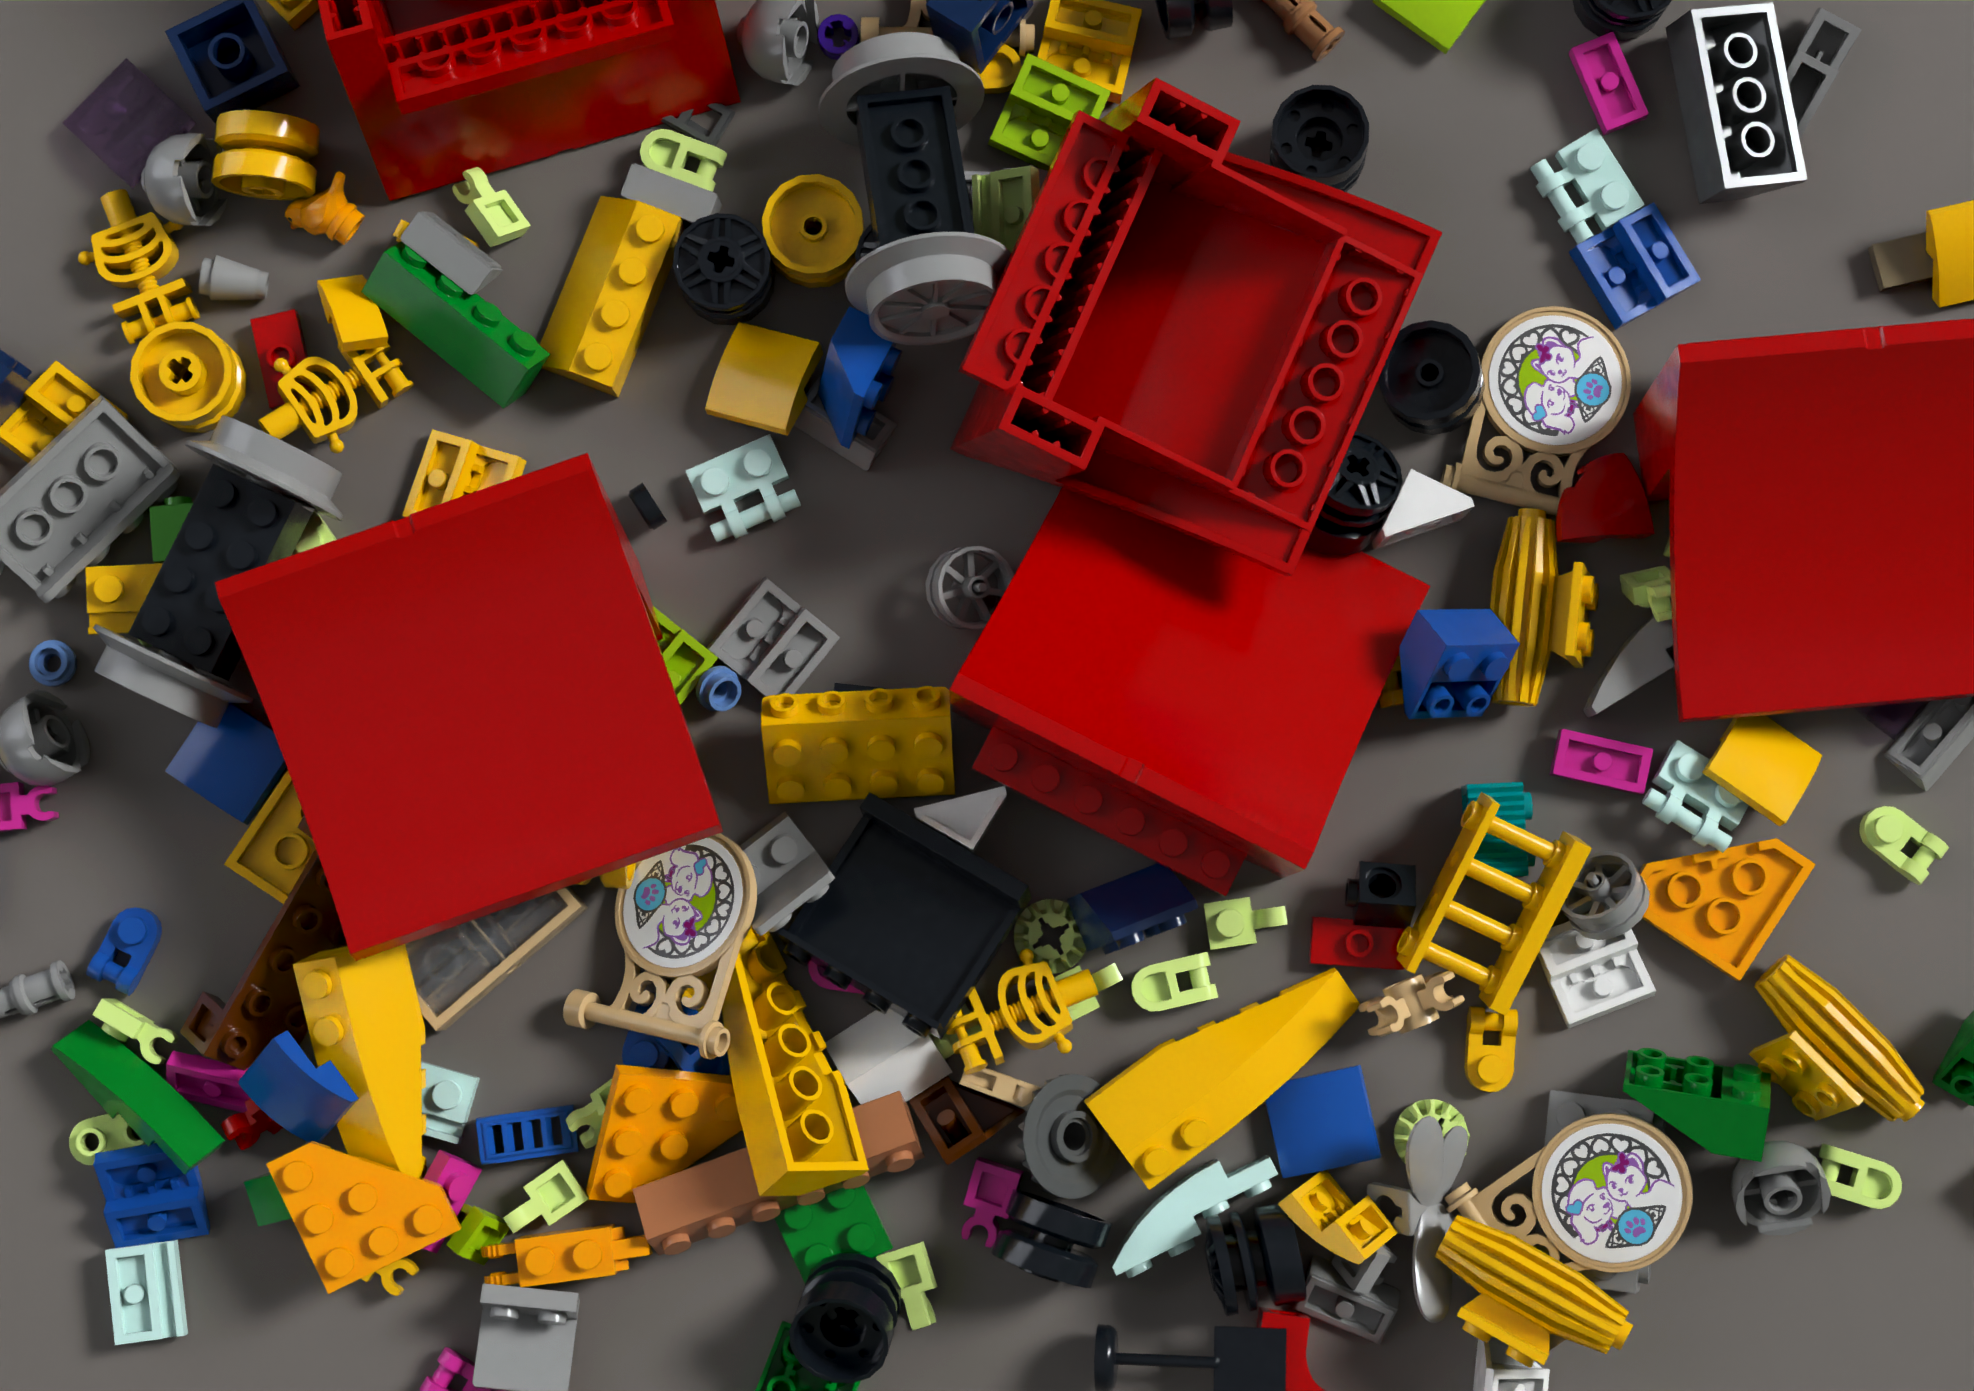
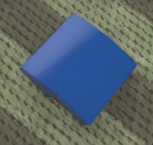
M1654 202L1622 218L1612 227L1576 245L1569 251L1570 256L1615 330L1701 281V278Z
M230 703L218 728L199 721L197 722L165 772L226 813L248 825L287 766L273 729L234 703Z
M288 1030L270 1041L237 1082L254 1103L271 1119L307 1142H321L359 1099L331 1060L315 1068Z
M1361 1065L1290 1079L1265 1100L1282 1178L1381 1158Z
M153 1143L149 1147L146 1144L96 1153L93 1166L106 1200L103 1214L115 1248L208 1235L210 1233L208 1210L198 1165L184 1175L157 1143Z

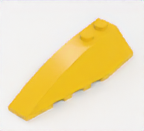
M751 925L741 944L722 1007L724 1028L730 1032V1045L727 1050L737 1109L759 1196H800L863 1175L869 1168L846 1083L839 1070L832 1071L823 1053L827 1045L820 1031H812L802 1011L807 1005L800 991H795L789 985L783 973L787 966L770 932L768 931L764 935L759 936Z
M405 944L358 961L354 960L349 953L348 946L319 951L294 963L293 969L317 1065L319 1067L331 1060L359 1098L337 1123L347 1153L392 1167L396 1171L420 1179L424 1178L427 1173L426 1157L422 1156V1135L426 1133V1114H422V1089L426 1087V1069H421V1046L425 1044V1025Z
M1329 969L1280 991L1278 997L1260 1005L1254 1002L1239 1009L1240 1013L1219 1023L1213 1020L1197 1027L1198 1032L1178 1041L1172 1038L1159 1044L1086 1098L1084 1102L1150 1190L1226 1134L1267 1100L1332 1038L1358 1009L1360 1003L1337 969Z

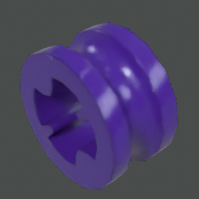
M841 14L830 15L824 19L818 29L820 49L830 59L838 60L847 50L859 44L858 28L855 22L848 16ZM834 28H843L844 34L851 36L849 42L844 39V46L834 47L833 40L826 38L828 33L834 35Z

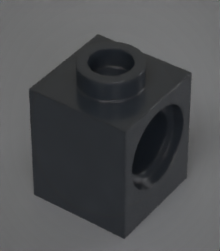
M1359 861L1355 879H1347L1345 890V906L1353 907V925L1401 929L1410 927L1416 908V865ZM1371 892H1381L1385 894L1387 898L1377 897Z

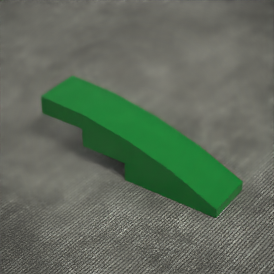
M86 1021L52 1046L51 1051L112 1119L120 1114L148 1147L156 1142L184 1175L214 1153L224 1143L225 1140L166 1080L125 1045L104 1032L92 1021Z

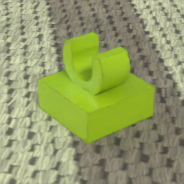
M463 1204L461 1211L466 1214V1217L460 1224L462 1228L449 1235L451 1239L446 1245L457 1255L485 1265L489 1258L482 1257L481 1246L500 1243L510 1228L500 1216L476 1206L472 1207L468 1204Z

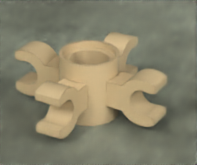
M1451 971L1436 972L1425 977L1422 974H1418L1382 989L1385 997L1377 996L1361 1003L1358 1007L1360 1012L1368 1011L1370 1013L1374 1011L1378 1016V1025L1368 1029L1369 1035L1383 1037L1397 1031L1400 1034L1406 1033L1439 1019L1437 1010L1448 1011L1462 1004L1465 1001L1463 995L1453 997V995L1448 996L1444 991V983L1455 978L1454 973Z

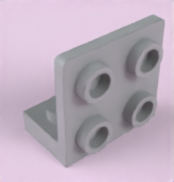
M785 811L739 846L751 862L756 877L757 904L751 925L759 936L764 935L768 931L775 932L782 928L791 919L793 911L805 902L812 903L822 897L829 889V883L835 879L817 851Z
M483 1283L480 1298L482 1316L472 1381L475 1388L502 1391H568L580 1304L579 1293Z

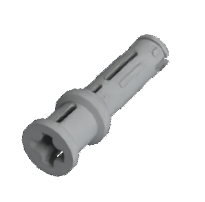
M57 960L52 962L50 968L30 976L24 974L14 976L8 986L0 989V1019L16 1013H21L22 1015L35 1014L38 1011V1007L59 999L65 1002L73 1000L75 998V986L65 963Z

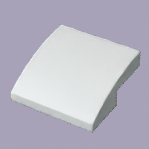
M1570 921L1550 929L1538 953V957L1568 1029L1655 996L1656 989L1638 953V942L1632 929L1615 938L1595 940L1582 936L1574 929Z

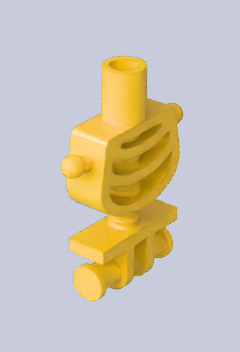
M118 189L104 194L100 200L111 227L91 236L93 252H80L78 261L82 265H89L91 262H95L98 273L113 286L129 289L138 288L139 295L112 305L115 314L122 319L137 313L142 315V318L132 322H121L122 330L129 344L136 343L137 339L147 336L153 329L173 321L184 322L192 318L195 320L199 319L198 308L191 296L186 297V301L172 306L171 300L193 292L190 284L184 278L160 287L157 285V280L166 276L178 262L179 250L170 233L174 230L182 229L183 225L170 221L164 224L153 212L137 217L128 192L125 189ZM110 253H115V254L124 253V255H120V256H109L108 254H110ZM161 255V257L156 263H154L153 265L149 263L150 261L156 259ZM111 269H131L133 274L116 275L112 273ZM160 305L163 314L154 317L151 308Z
M388 342L385 347L365 349L366 352L361 355L357 351L341 353L352 368L348 369V372L345 371L344 374L334 364L317 356L305 358L293 369L289 366L286 359L278 358L274 362V368L276 371L282 372L284 377L279 380L277 390L285 404L259 419L258 423L263 432L280 440L302 427L314 444L328 439L330 450L338 454L344 449V443L339 440L338 435L350 430L357 417L358 406L353 389H357V386L360 387L363 384L378 408L381 409L388 405L389 398L378 382L385 379L393 390L391 394L394 398L407 392L414 386V383L411 380L408 381L400 368L403 364L399 358L389 361L385 355L391 349ZM377 360L381 367L371 373L367 365ZM316 371L327 375L332 380V382L328 381V384H324L323 381L312 372ZM298 382H302V383L306 384L307 386H309V387H310L311 389H313L314 391H312L311 394H310V393H309L301 384H299ZM341 396L345 397L348 404V414L343 419H339V408L336 403L337 399H341ZM325 406L331 419V423L327 426L324 424L320 408L324 409Z
M1023 949L1019 954L1023 966L1012 968L1002 975L998 984L1000 1008L999 1011L995 1010L994 1013L990 1012L989 1015L986 1014L974 987L968 997L974 1012L964 1015L961 1008L946 1031L947 1035L957 1034L959 1041L952 1045L954 1054L961 1055L965 1065L963 1069L965 1074L976 1073L988 1066L987 1061L982 1059L978 1047L985 1044L988 1045L996 1066L1005 1062L994 1034L995 1031L1004 1030V1027L1008 1028L1016 1041L1028 1049H1042L1055 1041L1059 1052L1063 1054L1069 1053L1072 1049V1043L1064 1035L1073 1029V1024L1067 1007L1099 995L1089 969L1087 968L1055 981L1049 964L1046 961L1033 963V952L1030 949ZM1035 979L1037 993L1029 998L1026 993L1027 983ZM1018 983L1020 1001H1017V1004L1012 1003V1006L1010 1004L1007 1006L1008 991L1014 984ZM1044 983L1048 985L1049 990H1044ZM1054 1006L1058 1008L1060 1014L1054 1010ZM1044 1013L1052 1026L1045 1025L1036 1014ZM1022 1020H1027L1037 1034L1031 1035L1021 1030L1017 1026L1018 1021L1021 1023ZM976 1025L980 1026V1032L968 1036L966 1029Z

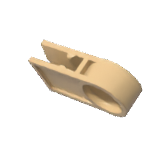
M984 1068L969 1075L963 1072L959 1083L1021 1107L1032 1102L1034 1099L1033 1091L1041 1089V1087L989 1068Z

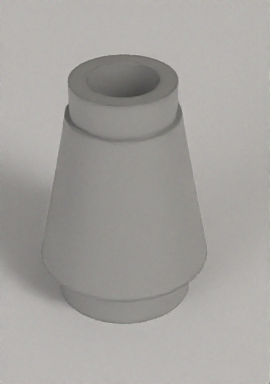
M216 255L215 259H203L199 280V294L210 296L211 301L266 300L269 272L260 271Z

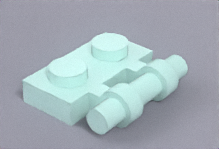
M1597 128L1556 153L1555 157L1563 168L1561 171L1554 173L1546 159L1539 161L1530 168L1538 181L1536 185L1537 190L1542 198H1549L1561 217L1558 220L1559 225L1565 233L1568 231L1571 233L1577 244L1594 236L1586 224V221L1594 217L1603 232L1622 218L1645 206ZM1572 183L1585 204L1576 208L1564 187Z
M770 434L686 470L704 514L707 515L722 508L726 519L710 525L716 542L733 535L735 539L748 534L747 529L771 518L773 522L786 517L785 512L801 506L794 489L779 496L776 495L773 485L789 479V476ZM760 491L764 502L739 513L735 502Z
M1676 740L1670 746L1652 780V783L1667 791L1666 795L1651 787L1643 798L1642 804L1656 812L1655 817L1667 825L1673 822L1693 834L1691 839L1701 846L1705 847L1709 844L1723 853L1731 843L1732 837L1718 829L1719 824L1732 831L1739 825L1749 805L1702 773L1710 759L1681 741ZM1685 802L1703 814L1702 817L1681 806L1682 803Z

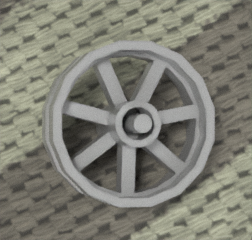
M983 546L952 548L941 554L929 569L925 583L927 601L934 615L945 625L957 629L985 628L1014 574L1008 562L995 550ZM974 554L980 555L989 563L976 576ZM963 555L964 577L949 566L956 557ZM993 572H995L997 577L998 589L991 588L987 580ZM944 575L953 580L951 590L943 592L942 587ZM987 595L997 597L995 605L990 612L982 600ZM953 597L960 599L955 615L950 612L945 602L946 599ZM971 601L981 618L980 621H964Z
M1612 851L1593 853L1587 857L1561 910L1569 918L1574 929L1582 936L1595 940L1611 939L1629 931L1642 919L1649 906L1650 892L1634 863L1625 855ZM1631 877V885L1622 886ZM1590 910L1588 916L1581 915L1586 911Z

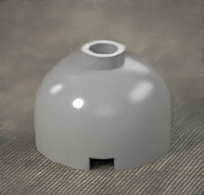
M757 0L751 6L746 17H743L739 22L737 40L742 45L747 63L755 73L773 82L796 86L805 81L814 61H804L808 43L811 41L818 45L819 40L817 4L814 0Z
M186 133L170 136L153 148L142 171V188L146 192L151 205L159 215L172 223L189 226H211L220 219L226 208L227 199L218 201L219 188L211 182L213 158L221 153L222 150L215 142V139L204 138L205 134Z
M35 690L12 703L0 718V764L7 772L29 785L52 786L80 772V768L89 762L90 746L84 727L79 719L75 720L71 725L68 717L62 712L68 706L60 698L47 691Z
M1789 1141L1765 1142L1762 1162L1740 1158L1732 1173L1731 1196L1739 1219L1746 1226L1747 1222L1757 1226L1759 1233L1765 1235H1789L1805 1230L1813 1224L1812 1216L1817 1214L1821 1208L1824 1214L1829 1207L1831 1191L1823 1168L1815 1156L1798 1144Z

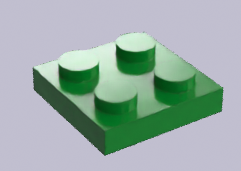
M864 1185L854 1189L840 1188L825 1194V1197L815 1204L805 1206L797 1204L781 1210V1213L774 1218L804 1283H806L811 1269L824 1258L839 1253L862 1254L874 1258L893 1248Z

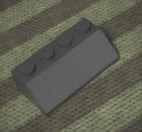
M1773 2L1691 9L1667 26L1666 33L1699 204L1741 200L1807 181Z

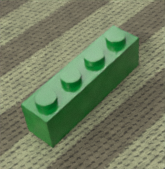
M402 241L383 252L361 291L503 409L528 391L550 356V353L542 348L532 335L520 330L503 316L498 307L486 302L477 293L473 295L468 294Z

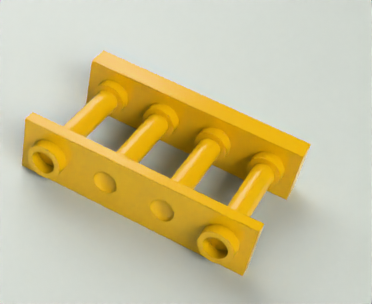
M1481 792L1477 801H1471L1464 810L1460 822L1463 828L1413 927H1407L1403 931L1397 944V952L1399 954L1396 959L1407 971L1414 974L1420 962L1424 959L1478 984L1481 991L1478 997L1489 1009L1506 1016L1592 848L1580 838L1565 831L1562 832L1559 840L1549 842L1496 817L1495 815L1500 804L1489 795ZM1486 833L1543 859L1545 867L1538 881L1528 884L1475 859L1474 856ZM1464 876L1473 878L1522 901L1523 910L1516 924L1512 923L1507 926L1453 901ZM1443 917L1499 942L1502 951L1495 965H1490L1486 968L1432 943L1431 941Z

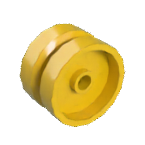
M235 110L221 113L217 117L215 142L225 151L213 158L211 182L216 187L227 192L260 199L297 200L312 197L315 194L317 170L306 160L314 158L319 153L320 129L316 124L305 119L270 111Z
M821 174L799 175L777 188L768 199L762 216L763 236L765 237L772 262L776 270L790 282L808 288L830 287L846 279L848 272L855 265V253L860 236L865 231L863 213L853 192L839 180ZM812 227H814L817 232L822 228L820 233L816 235H810L807 233V230Z
M173 321L153 329L140 341L131 359L130 381L136 398L151 414L183 432L205 433L216 428L222 415L232 418L238 412L246 396L247 374L240 356L215 332L195 322ZM190 374H193L191 379L188 382H186V378Z

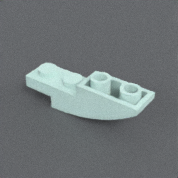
M1264 1155L1228 1174H1225L1219 1160L1215 1158L1171 1186L1142 1214L1121 1242L1110 1262L1116 1276L1125 1272L1128 1278L1134 1277L1153 1267L1151 1258L1165 1251H1168L1170 1257H1174L1194 1247L1196 1244L1193 1238L1202 1233L1193 1216L1202 1213L1204 1219H1206L1208 1216L1217 1215L1230 1207L1227 1202L1228 1199L1244 1192L1246 1198H1250L1272 1187L1269 1179L1278 1175V1172L1271 1158Z

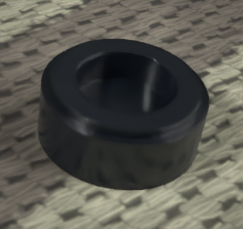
M643 482L629 491V497L650 529L653 528L655 530L668 522Z

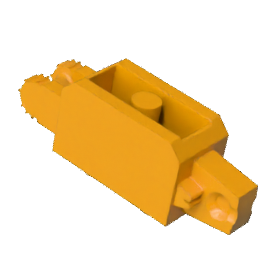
M615 1224L521 1236L512 1242L481 1246V1254L484 1258L494 1259L504 1257V1255L516 1254L518 1271H498L484 1276L485 1284H520V1287L616 1275L622 1270L629 1269L628 1258L647 1256L653 1253L652 1246L647 1242L645 1235L626 1237L624 1226L615 1227Z

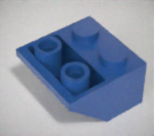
M850 306L830 340L818 389V395L840 445L850 449L858 433L865 436L870 429L876 414V410L873 408L878 400L884 402L888 396L895 378L891 375L902 354V350L895 348L897 343L881 338L871 329L868 314Z
M1491 609L1417 610L1399 646L1404 712L1409 719L1483 716L1520 645Z

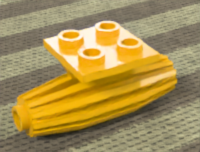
M1521 508L1518 509V516L1508 518L1493 571L1490 609L1520 643L1510 662L1509 668L1503 675L1490 702L1496 704L1524 707L1537 706L1551 652L1569 661L1574 668H1583L1584 656L1592 657L1595 632L1594 629H1590L1588 615L1589 611L1597 610L1599 583H1595L1594 576H1591L1583 562H1574L1573 571L1559 576L1555 521L1546 519V511Z
M1789 954L1779 958L1756 981L1754 987L1788 1034L1755 1047L1749 1055L1758 1063V1067L1762 1072L1771 1073V1082L1779 1084L1792 1097L1794 1106L1801 1113L1818 1121L1857 1107L1863 1102L1889 1121L1893 1122L1897 1118H1901L1906 1122L1921 1110L1925 1103L1920 1098L1924 1094L1925 1089L1891 1042L1837 988Z
M1457 1215L1435 1254L1437 1259L1481 1293L1460 1308L1457 1316L1465 1320L1462 1329L1486 1343L1490 1341L1492 1336L1509 1345L1505 1354L1529 1368L1532 1367L1534 1361L1542 1365L1545 1364L1550 1354V1333L1607 1354L1611 1346L1621 1350L1633 1327V1324L1625 1320L1629 1311L1583 1274L1516 1236Z

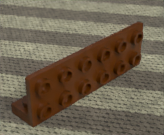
M304 815L298 828L313 839ZM316 849L227 1004L219 997L203 991L181 1028L180 1033L202 1055L246 1070L249 1069L274 1037L288 1030L297 1044L300 1045L306 1035L308 1026L293 964L319 951L347 946L339 916Z

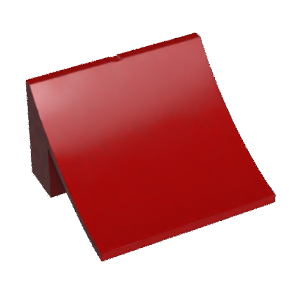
M318 0L327 44L389 201L466 180L462 173L474 167L481 168L487 174L555 155L559 151L580 148L662 125L664 123L661 120H664V117L673 116L677 119L681 112L694 109L692 116L712 110L707 106L709 104L721 103L724 106H729L741 102L715 0Z
M1154 78L1100 120L1081 110L1074 113L998 281L996 290L989 301L958 370L980 383L950 449L966 457L1015 471L1107 503L1222 548L1284 576H1293L1442 232L1408 216L1334 187L1229 153L1228 149L1241 121L1158 78Z
M1974 319L1678 344L1634 411L1633 418L1642 485L1647 501L1670 500L1671 608L1679 723L1974 697Z
M588 453L412 513L408 517L389 521L215 582L218 599L248 666L292 779L330 888L349 953L355 961L723 832L695 746L658 644V640L663 639L639 561Z
M1062 488L1005 593L950 687L951 710L990 730L972 766V770L1226 897L1244 859L1281 878L1306 869L1352 757L1400 652L1399 646L1417 610H1420L1430 585L1362 551L1347 556L1327 555L1307 545L1303 550L1293 576H1284L1253 561L1170 527Z

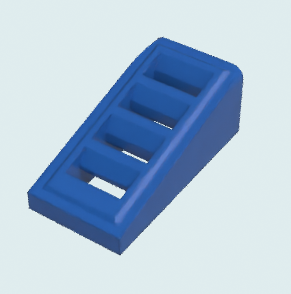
M574 1104L476 1118L481 1165L579 1152L577 1130L571 1132L565 1121L568 1115L575 1111ZM559 1116L563 1144L554 1145L551 1117ZM540 1119L543 1147L535 1148L532 1120ZM521 1122L524 1149L516 1150L513 1131V1123ZM494 1125H501L504 1152L496 1153Z

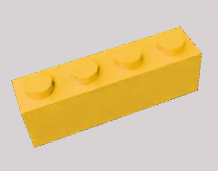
M600 196L541 340L540 346L550 353L542 369L617 398L619 397L673 264L674 248L685 230L680 216L638 200Z

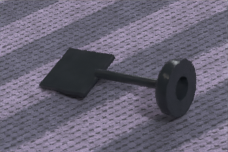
M1098 1324L1094 1356L1095 1390H1113L1117 1381L1118 1365L1214 1369L1213 1391H1286L1287 1328L1215 1326L1213 1357L1118 1353L1116 1329L1111 1325Z

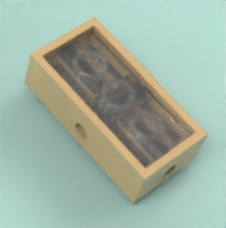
M568 886L406 943L405 946L422 1015L435 1031L446 1030L588 909V907L575 891Z

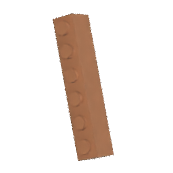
M900 1090L852 1108L869 1168L865 1174L800 1196H759L748 1149L745 1147L632 1189L647 1242L658 1255L679 1254L688 1250L692 1243L702 1239L728 1236L736 1230V1227L748 1222L768 1221L777 1217L781 1210L794 1205L805 1206L815 1204L821 1201L825 1194L840 1188H858L865 1185L870 1180V1177L886 1171L895 1173L910 1168L916 1160L924 1158L925 1155L909 1107Z

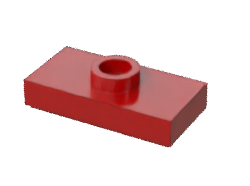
M295 309L250 319L269 408L273 411L285 404L277 390L278 382L284 375L282 372L275 370V360L284 358L293 369L302 360L308 358L299 314ZM298 382V383L301 384L310 394H311L312 391H314L313 389H311V388H310L309 386H307L306 384H304V383H302V382Z
M1313 916L1309 963L1404 970V967L1396 958L1399 954L1397 952V944L1405 929L1353 925V919Z

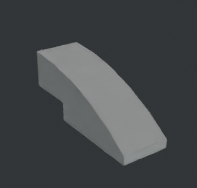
M1823 8L1816 10L1785 65L1799 139L1802 137L1837 77L1840 66L1862 30Z
M1652 615L1628 637L1610 659L1595 683L1583 709L1587 718L1598 714L1674 667V662L1666 649L1673 646L1672 619L1657 622Z

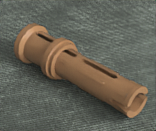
M1262 0L1284 21L1282 24L1284 31L1288 35L1295 34L1313 51L1311 57L1316 62L1328 55L1345 34V31L1340 26L1334 28L1316 10L1317 4L1313 0Z

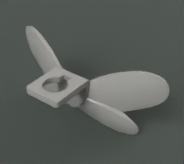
M1426 1116L1414 1125L1406 1144V1172L1411 1188L1405 1189L1372 1182L1367 1185V1195L1370 1196L1379 1209L1380 1199L1383 1195L1390 1197L1395 1206L1402 1207V1215L1396 1216L1394 1221H1389L1398 1231L1397 1234L1414 1236L1412 1275L1416 1303L1427 1321L1437 1323L1446 1317L1450 1307L1452 1273L1458 1276L1435 1257L1445 1234L1455 1219L1451 1213L1447 1212L1441 1202L1462 1166L1467 1150L1468 1135L1465 1128L1455 1126L1443 1137L1439 1122L1434 1117Z

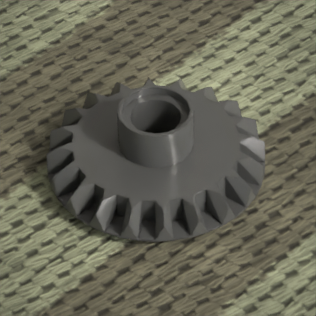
M1065 1074L1059 1075L1055 1079L1045 1080V1085L1041 1089L1032 1092L1034 1099L1030 1104L1023 1107L1026 1112L1025 1121L1018 1125L1023 1131V1141L1017 1146L1024 1151L1025 1159L1022 1165L1030 1169L1032 1173L1030 1180L1040 1184L1043 1192L1053 1194L1057 1198L1077 1199L1088 1196L1098 1190L1112 1174L1120 1154L1118 1147L1084 1102L1086 1098L1102 1087L1098 1082L1087 1076Z

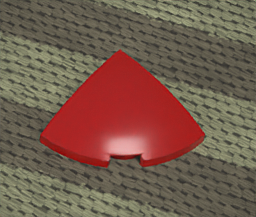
M1624 453L1604 455L1585 464L1577 471L1578 475L1582 473L1583 475L1579 478L1576 485L1563 490L1556 516L1557 542L1596 543L1605 538L1644 539L1655 534L1644 489L1635 469Z

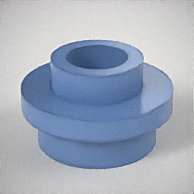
M48 640L40 643L33 649L29 658V670L33 678L39 683L50 687L61 686L67 683L73 677L77 668V658L72 648L57 640ZM57 655L61 659V666L57 671L50 672L47 663L51 657Z
M715 666L708 669L700 677L696 686L698 702L710 711H727L737 704L741 696L742 690L739 678L734 671L726 666Z

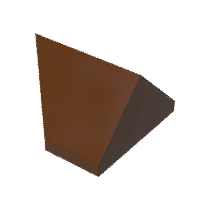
M948 1075L909 1100L947 1166L989 1139L1025 1112L1022 1108L951 1081Z

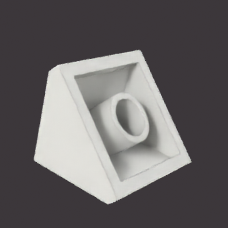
M1410 469L1402 479L1403 483L1398 497L1392 504L1388 514L1384 517L1381 527L1371 542L1372 546L1376 550L1461 521L1475 507L1471 497Z
M890 1008L886 1014L877 1010L873 1011L825 1042L827 1045L826 1049L840 1071L846 1085L860 1104L899 1090L907 1102L953 1072L930 1035L928 1034L926 1038H922L910 1031L902 1024L904 1017Z

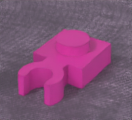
M24 783L0 784V832L26 830V816H31L36 820L45 822L58 819L59 812H43L39 806L41 798L45 795L57 794V788L37 786L27 795H24Z
M982 1157L976 1159L963 1205L975 1208L976 1211L964 1223L961 1231L962 1239L968 1240L972 1235L973 1227L975 1225H982L988 1231L985 1246L991 1248L994 1245L1000 1230L996 1216L1005 1219L1009 1218L1006 1209L1013 1189H1019L1024 1171Z

